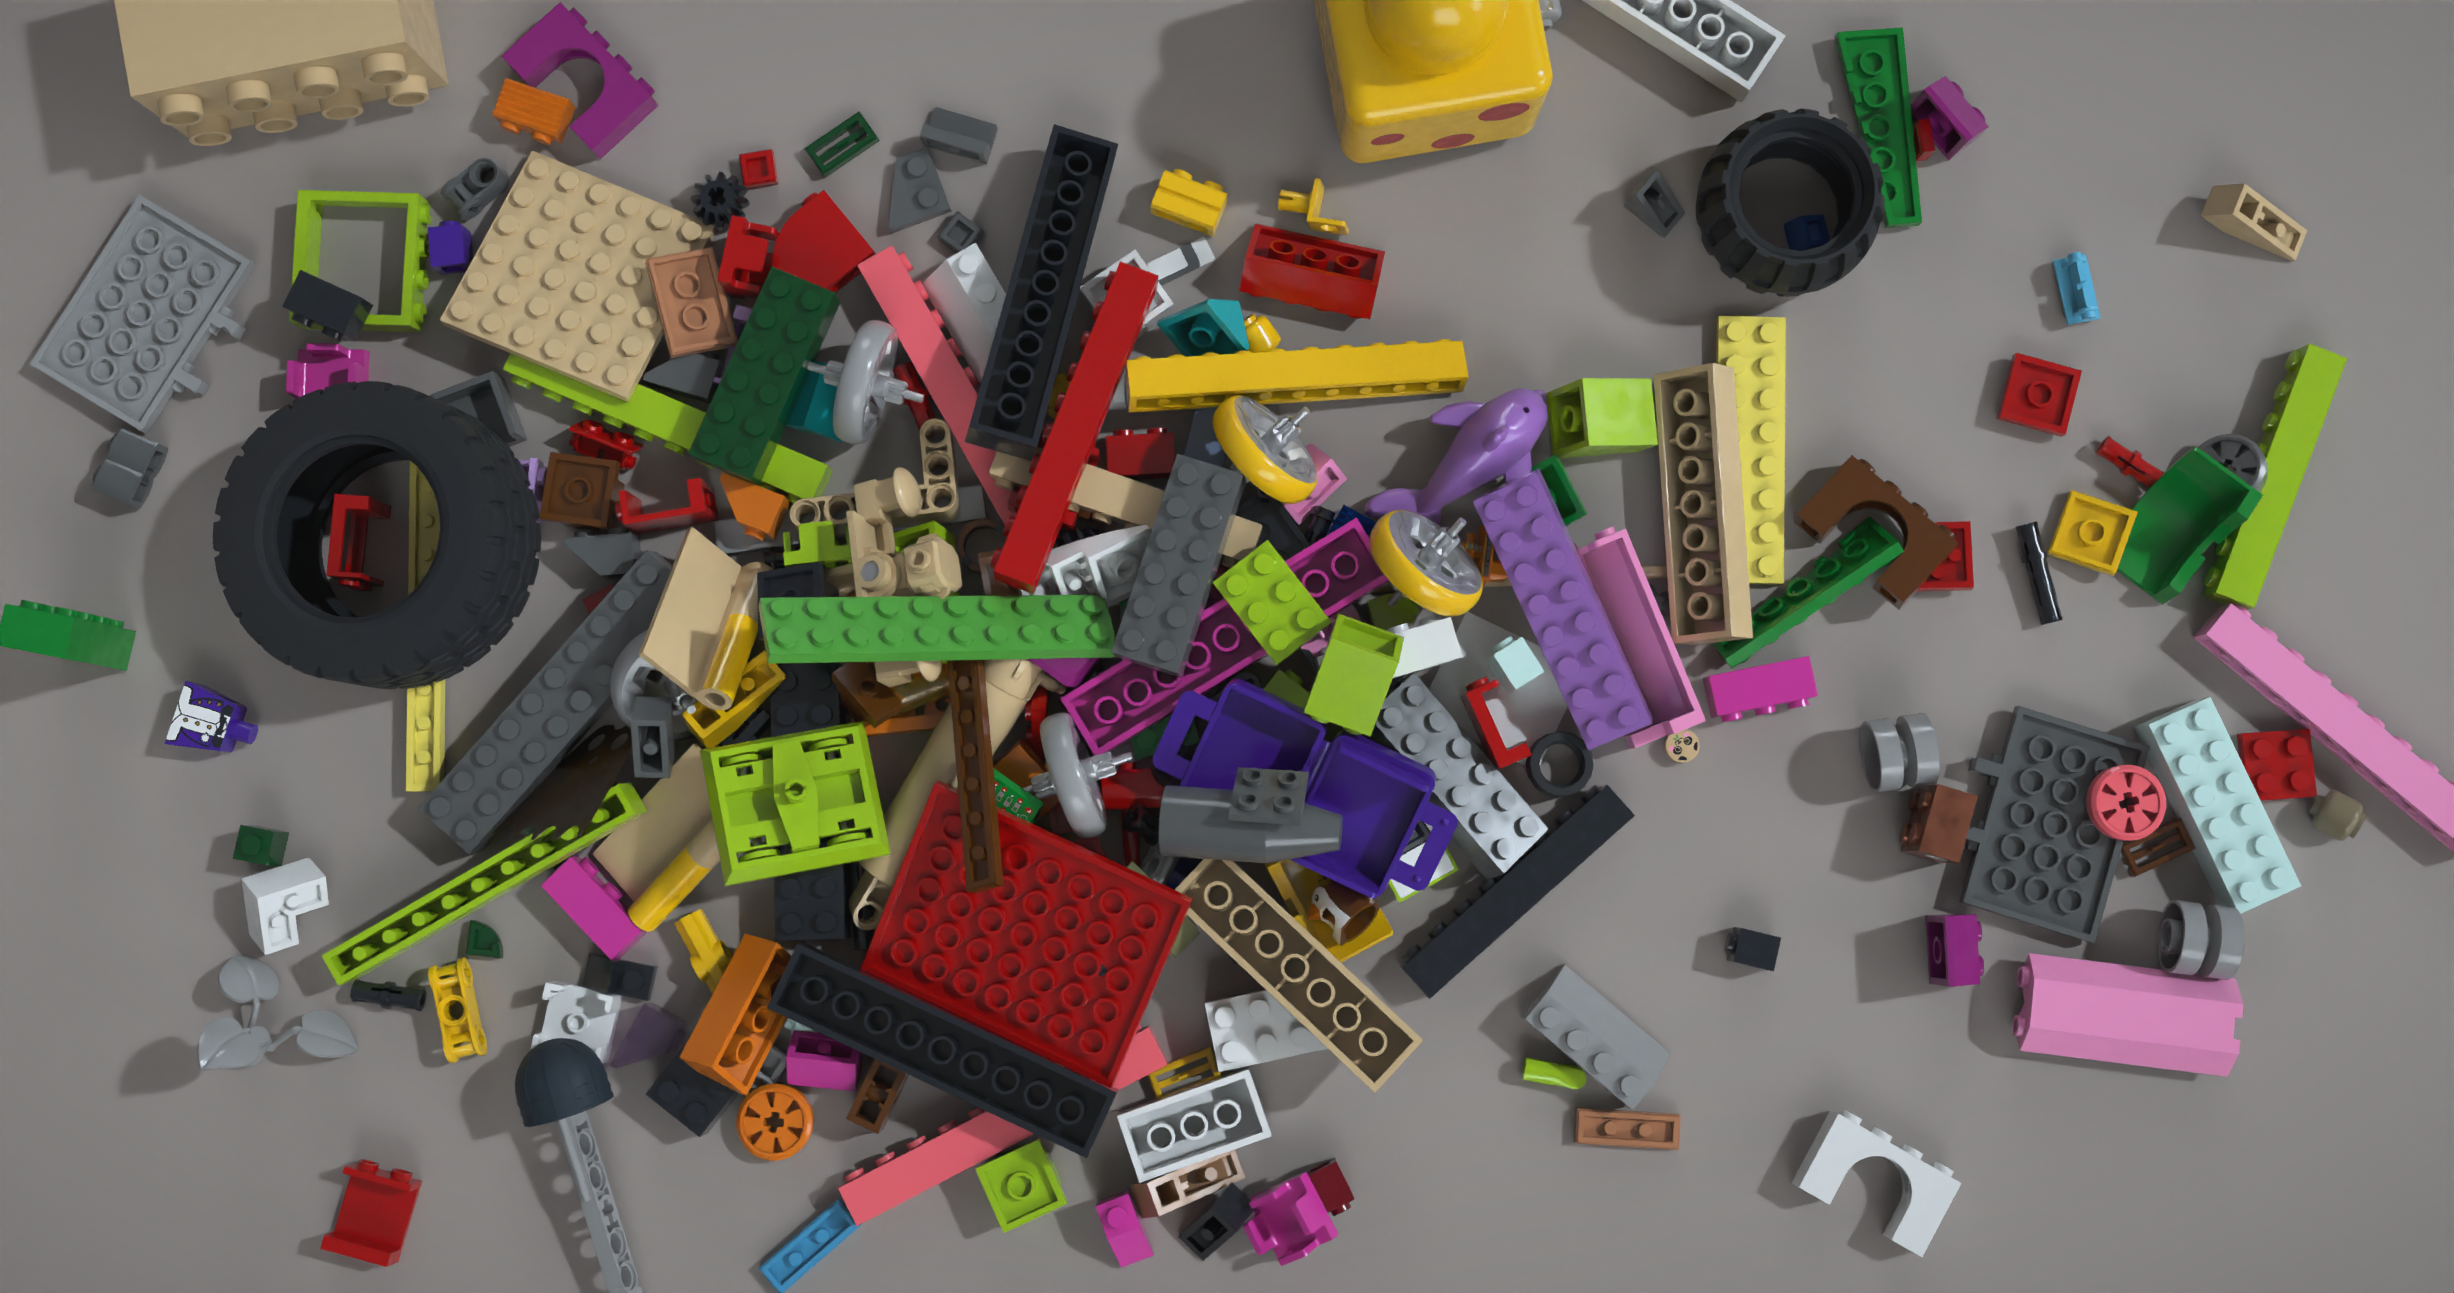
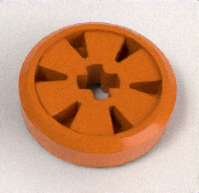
M785 1083L766 1084L750 1092L742 1101L736 1117V1129L743 1146L754 1156L769 1161L783 1160L799 1152L809 1141L814 1128V1112L808 1098L796 1087ZM774 1112L780 1114L779 1119H784V1125L777 1127L776 1131L771 1130L772 1125H767V1118L772 1117Z

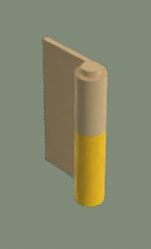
M688 528L638 655L708 708L722 711L729 709L733 704L758 633L757 573L773 570V568L761 561L748 563L741 567L695 528Z
M693 744L673 765L670 778H661L641 800L648 812L612 832L592 853L634 901L628 908V915L637 927L647 932H653L720 861L700 754L702 749L697 744Z

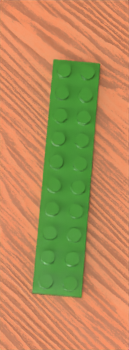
M1099 595L947 596L944 599H941L939 596L760 598L759 602L768 664L1115 657L1111 653L1116 639L1106 599L1101 598Z

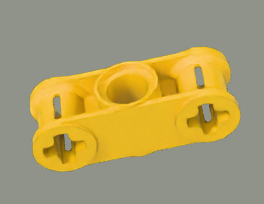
M463 957L454 964L442 967L437 965L430 966L428 978L434 994L442 1032L443 1050L448 1062L451 1064L456 1063L459 1058L473 1054L479 1056L486 1055L487 1039L481 1024L473 986V974L468 960ZM457 1001L464 1007L463 1015L458 1020L452 1014L453 1005ZM470 1042V1043L467 1044V1045L461 1046V1044H463V1043Z

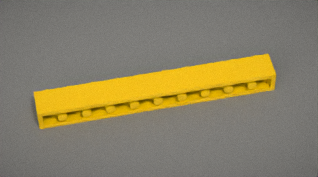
M1439 339L1429 343L1406 341L1395 345L1373 343L1360 347L1339 345L1335 348L1326 349L1311 346L1302 350L1292 351L1277 348L1268 352L1258 353L1243 350L1234 354L1223 355L1209 352L1201 356L1189 357L1175 354L1167 358L1155 359L1141 356L1133 360H1126L1125 368L1129 413L1218 407L1224 400L1237 395L1249 397L1260 404L1458 393L1463 392L1468 379L1463 341H1451L1450 339Z

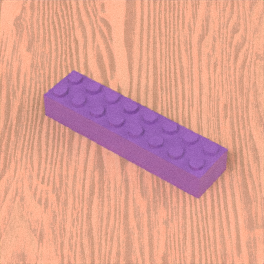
M1538 468L1477 496L1473 500L1476 510L1588 751L1652 724L1653 714L1540 469Z

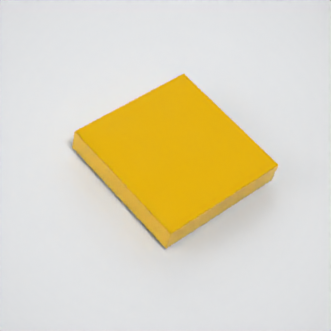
M2070 490L2048 553L2056 558L2114 576L2138 512Z

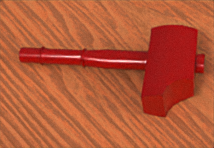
M1126 762L1118 765L1119 769H1117L1115 775L1101 779L1102 800L1106 810L1121 809L1124 864L1127 867L1133 861L1139 867L1141 863L1139 862V834L1126 831L1123 828V819L1129 808L1136 803H1141L1146 807H1161L1162 796L1166 786L1159 783L1155 778L1152 768H1136L1135 762Z

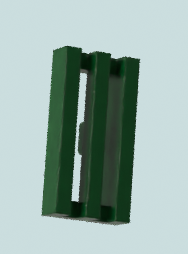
M859 111L804 149L824 178H826L878 143L879 139ZM860 123L862 126L860 129L835 144V146L819 157L816 153ZM866 134L868 135L866 138H864L863 140H861L860 142H858L850 149H848L847 151H845L844 153H842L841 155H839L838 157H836L824 166V163L830 160L832 157H834L835 155H837L838 153H840L841 151L855 143L857 140H859Z

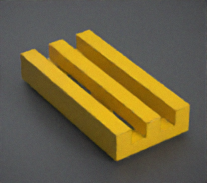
M1210 1046L1172 1061L1147 1076L1157 1099L1218 1078L1222 1074L1218 1070L1217 1062ZM1206 1056L1209 1061L1160 1082L1156 1079L1158 1075ZM1212 1069L1214 1075L1164 1095L1161 1092V1089Z

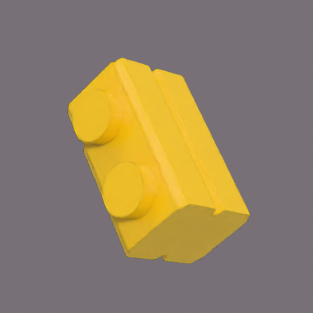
M1174 169L1173 173L1165 170L1150 206L1151 214L1214 237L1228 201V193L1223 192L1224 188L1215 182L1205 181L1204 184L1193 181L1192 175L1183 170Z

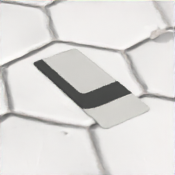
M1201 237L1149 262L1147 266L1153 274L1158 275V282L1162 286L1214 261L1215 257L1205 237Z

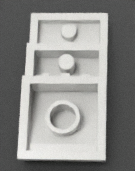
M1141 525L1110 531L1052 549L1035 593L1032 594L1018 589L1019 594L1099 595L1101 598L1106 599L1108 608L1129 598L1151 534L1149 527Z

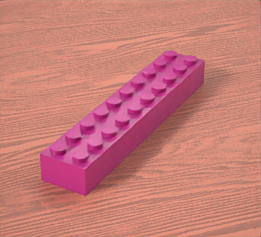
M1357 518L1285 561L1328 618L1389 582L1376 564L1370 550V539ZM1224 598L1204 610L1182 678L1122 660L1060 699L1096 756L1108 751L1111 752L1170 716L1181 694L1185 691H1194L1204 695L1265 658L1268 654Z

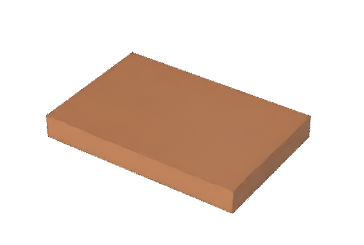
M713 247L645 260L670 359L737 345L738 340L725 291L717 281L719 269Z

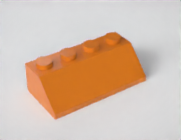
M745 933L679 1058L697 1072L747 1096L787 1018L768 1009L767 1006L791 955L777 942Z

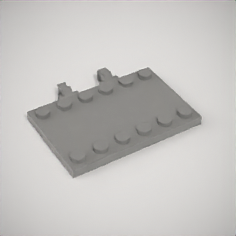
M139 194L37 351L30 365L147 434L175 390L182 394L187 387L203 397L211 385L192 374L196 368L192 363L211 334L217 336L220 329L240 340L247 328L230 319L235 311L228 307L256 264Z

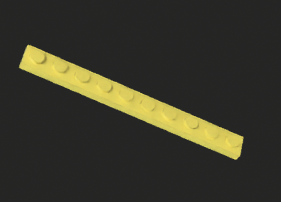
M411 461L409 479L408 595L419 585L428 572L437 550L440 531L438 505L433 490L424 474ZM445 680L407 689L406 792H432L444 779Z

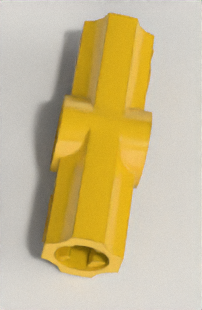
M699 909L686 915L674 924L691 954L689 958L695 973L703 983L707 984L713 995L720 978L723 976L733 956L723 940L718 939L703 909Z

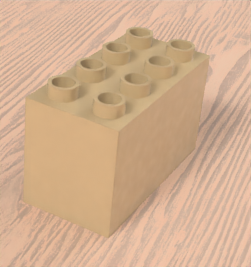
M114 0L130 97L160 117V121L163 124L174 127L188 137L189 142L194 145L215 146L227 143L232 139L230 129L255 125L258 131L265 133L289 131L298 125L296 116L320 111L322 116L327 119H350L364 112L362 103L387 98L388 103L394 106H415L429 100V89L449 86L433 0Z

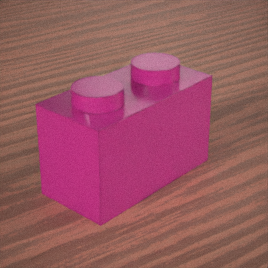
M793 1030L786 1055L787 1084L856 1092L863 1066L862 1052L821 1033Z

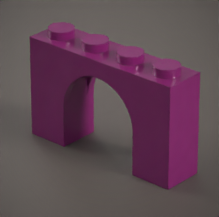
M560 2L501 57L529 86L534 88L560 65L573 59H588L602 66L605 81L600 97L569 126L601 160L658 107V104L652 97L655 91L642 77L636 80L629 73L633 68L620 54L613 57L606 50L610 44L598 31L591 34L584 27L588 22L574 7L568 11Z

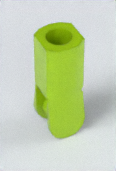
M1527 1056L1524 1058L1521 1074L1523 1080L1549 1085L1556 1084L1557 1086L1571 1089H1580L1586 1083L1585 1073L1576 1065Z

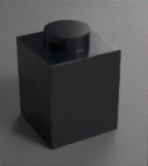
M1734 927L1733 933L1729 932L1725 940L1724 952L1728 953L1727 961L1774 971L1781 937Z

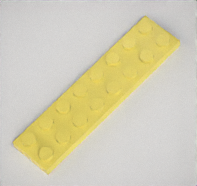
M1718 316L1716 318V364L1734 367L1749 584L1782 585L1784 584L1786 317Z

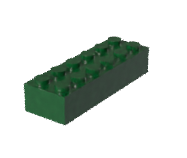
M773 266L771 267L688 452L689 455L699 462L757 486L760 485L810 373L807 370L809 362L814 363L841 303L835 292Z

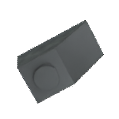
M707 351L673 358L646 372L643 380L651 387L710 404L718 388L713 382L714 377L720 378L724 364L718 360L719 355Z

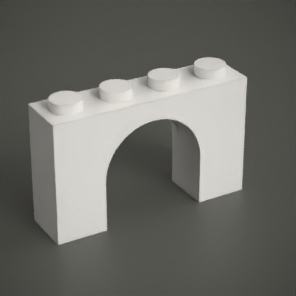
M1844 1109L1841 1115L1830 1110L1798 1169L1792 1184L1830 1205L1846 1173L1856 1162L1871 1156L1887 1158L1897 1168L1901 1176L1903 1189L1899 1205L1889 1221L1883 1236L1923 1257L1961 1185L1959 1181L1952 1178L1954 1171L1936 1161L1933 1166H1930L1921 1160L1923 1156L1921 1152L1906 1144L1903 1145L1902 1149L1891 1144L1890 1142L1893 1138L1891 1135L1876 1127H1873L1871 1132L1860 1126L1861 1118Z

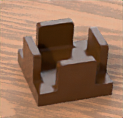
M550 452L539 519L561 523L571 528L600 531V528L610 530L612 516L617 517L615 502L620 501L618 491L624 490L625 487L624 483L618 480L621 463L615 460Z

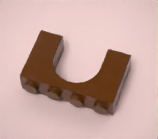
M1851 455L1798 512L1794 523L1821 544L1846 516L1855 511L1874 509L1892 517L1902 531L1904 552L1877 579L1873 589L1900 610L1954 551L1958 542L1954 539L1955 535L1949 528L1942 524L1936 525L1930 520L1928 512L1916 502L1911 504L1902 497V492L1898 486L1889 480L1884 482L1875 474L1874 467L1864 459L1858 460Z

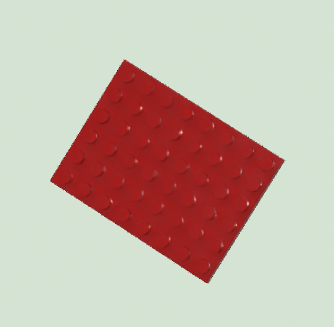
M938 780L934 783L861 970L1102 1085L1112 1088L1193 898L998 807L997 816L1004 886L974 894L967 892L958 789ZM1102 965L1107 969L1104 976L1098 975Z

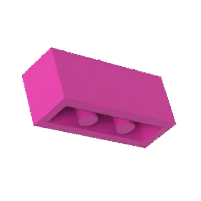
M1810 656L1710 675L1703 678L1711 718L1721 716L1722 723L1743 719L1741 712L1754 710L1756 716L1776 712L1775 705L1788 703L1789 709L1808 706V699L1818 696Z
M570 857L541 887L610 960L620 959L647 931L640 929L632 922L628 915V907L620 900L623 896L622 893L611 882L608 881L605 884L596 875L599 869L587 857L583 859L580 857Z

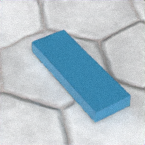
M839 1198L758 1269L778 1293H784L862 1224L856 1226L847 1206Z

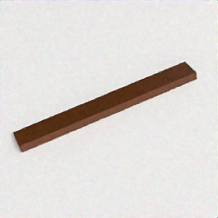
M947 660L966 890L974 894L1004 886L984 660Z

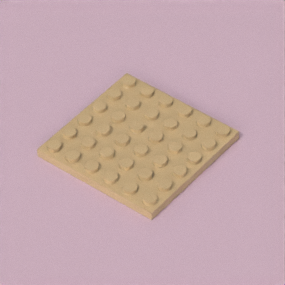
M532 151L441 316L440 322L443 326L629 402L664 334L645 260L708 248L717 232L716 228L712 224L704 225L702 220Z

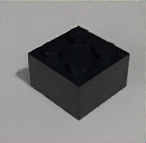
M684 1044L646 1092V1095L698 1137H701L710 1132L739 1093L697 1072L679 1058L684 1049Z

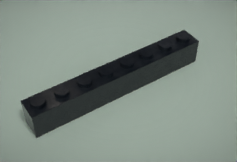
M1596 785L1592 786L1580 797L1584 802L1575 811L1570 807L1555 819V822L1558 824L1555 829L1549 834L1545 832L1532 845L1533 848L1524 856H1521L1500 878L1493 877L1485 881L1478 888L1482 894L1473 902L1467 898L1453 910L1456 917L1447 925L1441 921L1430 930L1427 935L1431 939L1421 948L1418 944H1415L1402 956L1405 962L1400 967L1427 998L1433 997L1635 816L1608 785H1604L1601 788H1598Z

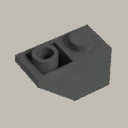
M611 528L608 530V534L595 535V531L574 532L575 537L564 538V545L600 576L608 580L622 579L641 557L640 537L629 532V528Z

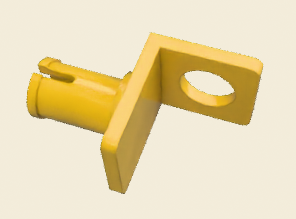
M1315 178L1313 190L1310 194L1286 191L1284 189L1280 191L1279 196L1282 199L1278 200L1279 211L1307 214L1306 221L1313 231L1348 235L1349 229L1345 221L1319 218L1324 194V185L1320 178Z

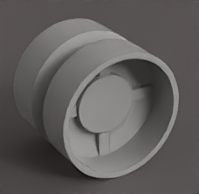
M1925 713L1899 716L1895 726L1889 718L1864 721L1861 724V759L1866 779L1874 792L1900 789L1903 779L1910 787L1937 783L1940 774L1939 748L1934 728Z
M2170 901L2162 913L2157 936L2158 958L2162 969L2168 973L2194 975L2198 971L2202 977L2231 979L2240 966L2244 950V924L2240 912L2235 907L2209 904L2203 908L2201 904L2196 902Z

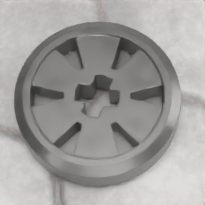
M2224 434L2208 439L2198 447L2224 467L2228 468V465H2232L2236 476L2258 492L2262 491L2268 477V464L2263 452L2252 440L2241 435Z

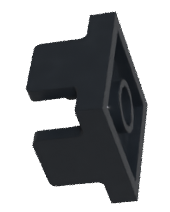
M818 561L757 573L758 639L764 641L759 612L760 598L839 597V589L826 581V565Z

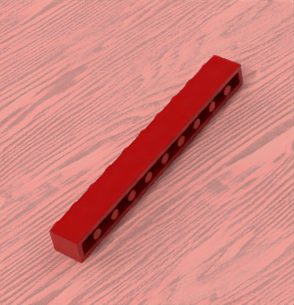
M1121 261L1116 272H1109L1104 285V290L1108 291L1104 302L1098 301L1092 314L1091 320L1095 321L1091 332L1085 331L1080 343L1079 350L1083 351L1079 363L1073 361L1069 369L1067 381L1070 382L1068 390L1066 393L1060 392L1054 411L1058 412L1055 422L1054 424L1048 423L1044 430L1041 442L1046 444L1041 455L1036 453L1031 462L1029 473L1033 475L1028 486L1023 484L1019 491L1016 504L1020 505L1017 515L1016 517H1009L1003 535L1007 537L1003 549L997 547L992 557L990 567L994 568L995 580L1032 594L1035 593L1126 368V360L1130 358L1158 289V275Z

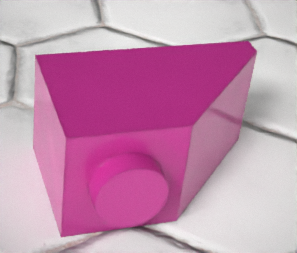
M1130 1189L1097 1201L1095 1207L1107 1240L1121 1268L1154 1256Z

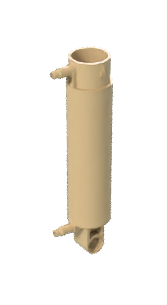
M1029 659L984 660L992 759H994L1038 685L1060 695L1066 691L1065 685L1046 674L1043 669ZM951 702L883 815L891 855L858 861L866 870L859 880L855 892L848 900V909L854 923L862 930H873L879 924L934 783L940 780L958 789ZM866 905L873 906L872 910H875L873 917L864 920L863 914H860V918L858 917V912L862 907Z

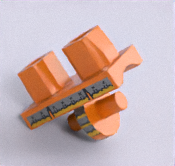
M1484 525L1478 528L1477 544L1476 534L1467 533L1466 543L1460 544L1466 549L1473 560L1475 558V563L1482 576L1483 586L1487 582H1504L1508 576L1501 561L1493 559L1495 548Z

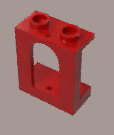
M334 494L326 576L337 579L338 585L350 587L352 590L371 591L372 585L384 586V581L363 574L368 519L390 520L392 506L370 496ZM347 513L351 515L347 561L344 572H341Z

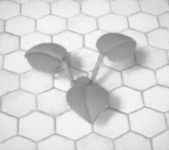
M246 956L231 957L221 969L218 976V984L221 992L230 1000L238 1003L252 1001L253 1007L249 1024L246 1028L242 1029L239 1022L229 1017L210 1021L203 1029L199 1038L197 1058L200 1071L255 1066L261 1062L266 1051L273 1052L279 1044L294 1034H298L295 1040L297 1048L308 1055L321 1058H336L354 1054L357 1051V1044L347 1024L338 1015L324 1010L306 1013L301 1019V1027L294 1026L272 1041L268 1030L255 1024L260 1008V1000H272L276 997L279 990L278 978L275 972L262 961Z

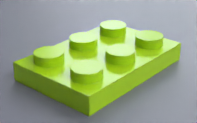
M1268 540L1213 582L1276 665L1280 664L1332 623Z

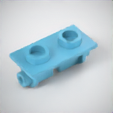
M2074 252L2068 254L2067 258L2053 260L2067 325L2101 319L2086 254L2082 255L2081 252Z

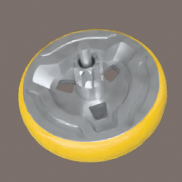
M1242 395L1232 396L1218 406L1213 415L1212 425L1221 447L1233 462L1230 470L1244 474L1246 483L1251 481L1270 497L1286 504L1299 503L1309 497L1317 486L1318 473L1311 456L1297 437L1302 432L1299 423L1310 414V410L1304 406L1294 417L1285 414L1280 419L1259 402Z
M1395 510L1383 515L1376 522L1370 534L1369 544L1376 564L1396 590L1387 601L1389 606L1394 607L1402 597H1406L1433 613L1449 617L1462 615L1475 606L1482 594L1483 581L1476 563L1459 543L1458 533L1467 523L1463 518H1459L1449 529L1448 527H1440L1420 514L1407 510Z

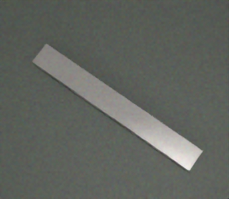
M976 485L958 488L960 512L953 520L939 524L943 526L987 519L983 486ZM942 497L936 501L935 506L939 508L946 507L950 504L951 499ZM841 509L837 511L834 519L842 520L846 518V512L849 510ZM790 511L787 512L775 541L766 537L763 541H758L745 535V529L737 522L736 518L714 521L717 547L727 555L769 550L773 546L775 549L783 548V532L789 531L793 538L794 546L800 545L799 532L790 519ZM805 514L801 518L800 523L812 522L815 514ZM914 526L893 528V532H898ZM846 534L835 535V540L846 539Z

